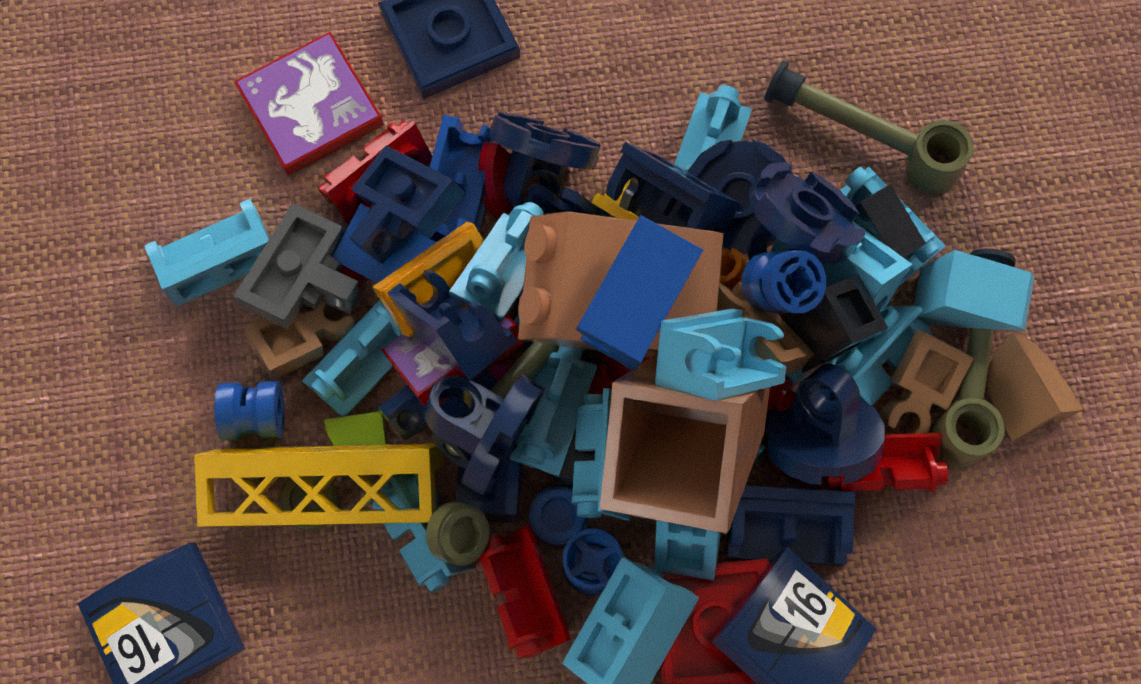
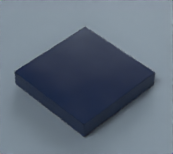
M383 0L378 2L380 13L423 99L520 58V48L495 0Z

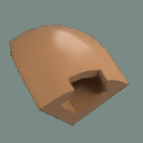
M1012 332L996 348L988 367L987 390L993 406L1003 418L1005 429L1012 441L1032 436L1033 431L1051 420H1054L1057 425L1083 411L1053 362L1036 344L1024 335Z

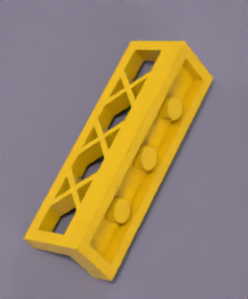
M435 443L223 448L195 454L197 527L428 523L436 511L434 471L444 467L443 453ZM395 474H418L420 508H398L381 490ZM348 475L366 492V495L353 509H339L322 492L336 476ZM365 475L383 476L374 485ZM306 476L324 477L315 485ZM252 477H266L258 486L249 479ZM278 477H290L308 494L294 510L282 511L265 494ZM214 478H232L249 495L235 512H215ZM372 499H373V500H374L378 505H380L383 509H364V508H365V507L372 501ZM315 501L323 510L306 509ZM255 503H257L265 511L249 510Z

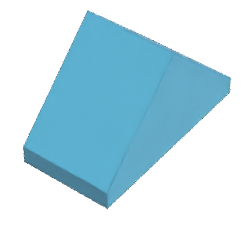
M953 250L921 267L913 306H920L923 311L915 319H919L926 325L1025 332L1035 276L1029 271Z

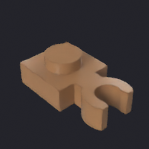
M738 282L731 292L725 285L719 287L717 311L727 309L743 311L742 317L772 323L784 333L782 339L766 340L760 336L756 340L755 349L760 358L764 360L773 359L785 365L786 374L800 371L814 355L811 349L778 313L761 312L749 304L742 290V282Z
M321 300L316 309L313 308L307 313L303 314L300 309L288 329L263 317L244 325L247 339L273 381L323 357V346L320 341L324 339L330 341L342 340L354 327L352 316L343 317L338 321L327 319L326 317L330 313L336 312L339 309L329 306Z
M916 330L890 382L904 389L900 397L892 399L884 406L880 416L884 424L895 428L900 417L904 413L910 412L912 420L905 434L928 433L931 425V417L928 411L932 404L946 410L948 409L974 358L926 332Z

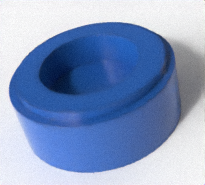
M553 486L540 492L533 500L529 514L530 524L535 536L544 544L551 547H565L568 540L576 533L586 530L588 518L578 517L577 505L571 503L573 489L565 486Z

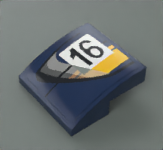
M196 542L187 543L142 565L77 603L113 684H181L187 680L200 678L245 650L244 644Z
M786 547L773 557L751 593L736 604L712 642L757 684H842L863 653L876 628L791 549Z

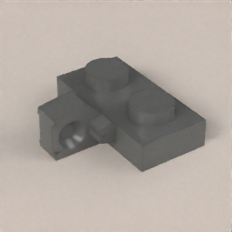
M292 203L233 297L237 306L286 329L290 327L303 304L316 309L322 300L325 304L350 314L361 296L358 288L359 283L357 280L340 273L341 263L332 258L344 235L343 226Z

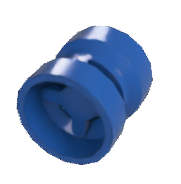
M807 251L763 252L754 256L746 264L742 274V290L749 304L761 312L806 313L814 309L821 302L826 291V273L817 257Z
M261 381L256 387L244 388L239 382L218 384L214 410L216 430L221 441L240 440L245 434H257L262 439L282 438L285 425V403L280 381Z
M586 529L576 533L568 540L563 551V573L567 583L575 591L583 595H600L623 557L618 541L611 534L600 529Z

